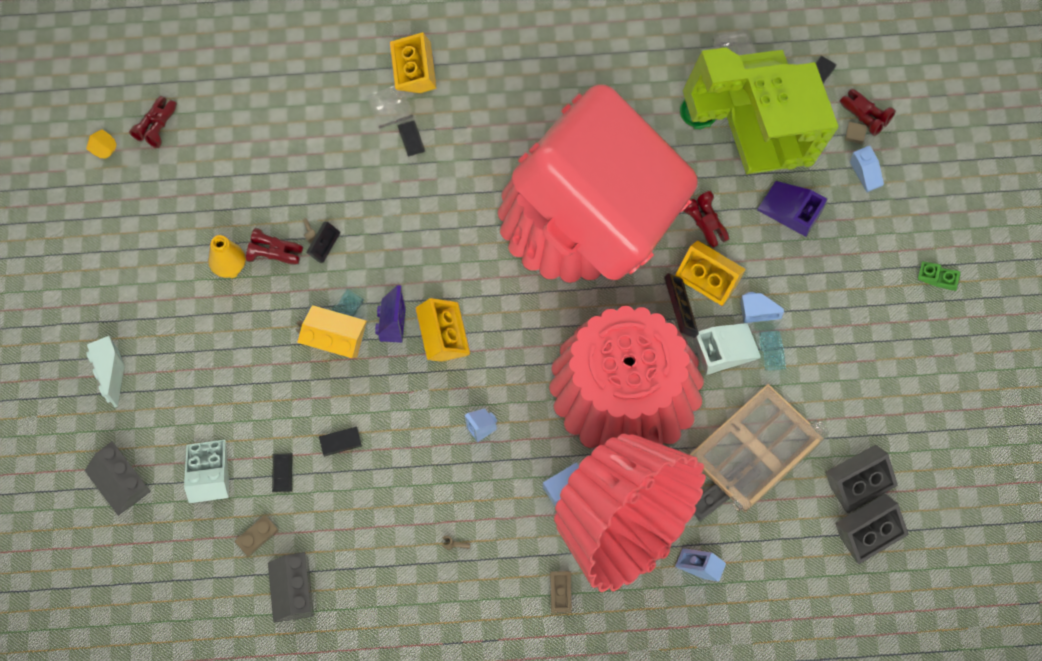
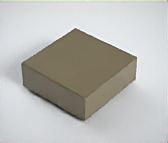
M849 122L845 141L863 145L867 126Z

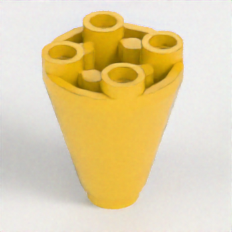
M215 236L211 240L208 256L211 271L219 277H237L238 273L245 266L246 255L239 245L225 236Z

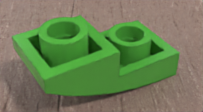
M922 261L918 280L943 289L957 291L961 271L944 269L941 267V264Z

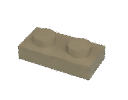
M264 515L234 542L249 557L279 530Z
M571 571L550 572L551 614L572 613Z

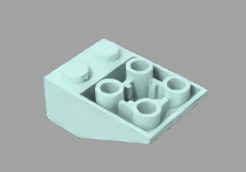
M748 323L711 327L698 331L699 335L693 339L706 375L761 358Z
M110 336L87 344L89 351L86 354L90 363H93L94 369L92 370L94 376L101 384L98 386L101 395L105 397L107 403L111 402L114 407H118L124 363L118 348Z
M226 440L186 445L184 489L189 503L229 498Z

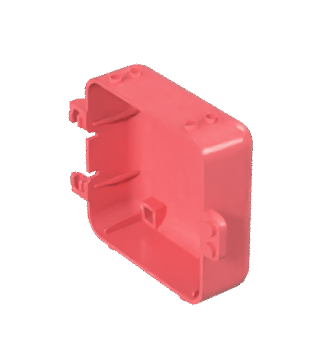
M601 84L589 88L583 95L579 93L571 101L572 105L568 103L561 110L563 114L541 140L528 150V154L525 152L518 159L520 164L513 171L512 179L517 191L548 221L543 227V235L562 255L571 256L578 250L603 276L611 280H619L627 273L630 275L634 273L640 265L643 266L654 256L652 253L653 249L679 213L692 202L690 198L697 188L698 179L695 171L613 88Z

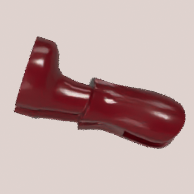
M852 88L848 91V96H843L839 100L846 110L854 114L860 122H863L869 128V132L873 136L878 135L882 131L883 126L886 127L896 113V110L892 107H888L884 111L877 108L875 103L870 102L860 92Z
M159 96L150 111L144 115V118L129 130L130 135L137 141L141 142L145 139L150 146L159 148L162 144V139L159 135L162 127H165L166 122L175 112L177 102L169 100L166 104V97Z
M712 191L703 193L698 197L697 201L690 199L692 202L683 212L694 219L708 244L712 248L718 246L717 238L713 233L715 230L722 242L730 240L726 228L712 208L711 204L714 200ZM699 207H700V208L702 209V211L704 212V214H705L704 217L702 216V214H701V212H700V210H699Z
M254 228L250 238L251 242H249L247 247L246 261L253 262L258 256L267 257L269 260L273 259L297 265L300 262V258L289 254V252L300 254L304 247L295 242L280 240L275 236H268L261 229ZM258 244L269 245V248L260 246Z

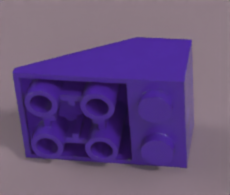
M775 181L757 210L807 237L824 210L828 199L810 189Z

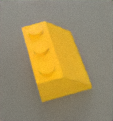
M421 32L391 41L390 49L395 89L413 93H423L437 89L431 42L426 35Z
M697 240L690 246L675 276L682 278L686 285L723 306L738 285L746 269Z
M429 298L416 307L427 360L442 362L470 355L458 302Z
M312 305L302 324L297 343L349 358H357L367 320Z

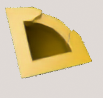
M101 129L90 135L86 149L93 155L106 159L114 153L117 144L110 134Z

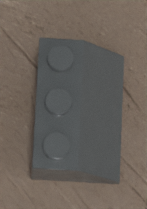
M113 441L96 452L85 469L87 475L118 516L151 492Z
M877 445L825 472L830 488L847 513L898 486L888 453Z
M886 494L835 523L841 540L858 564L909 535L899 504Z
M306 553L288 554L268 562L273 622L314 617L309 560Z

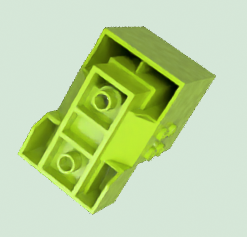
M727 47L702 50L682 90L692 122H706L711 119L722 120L727 117L746 175L786 168L791 170L799 166L810 167L814 165L839 127L816 63L788 64L783 49L738 55Z

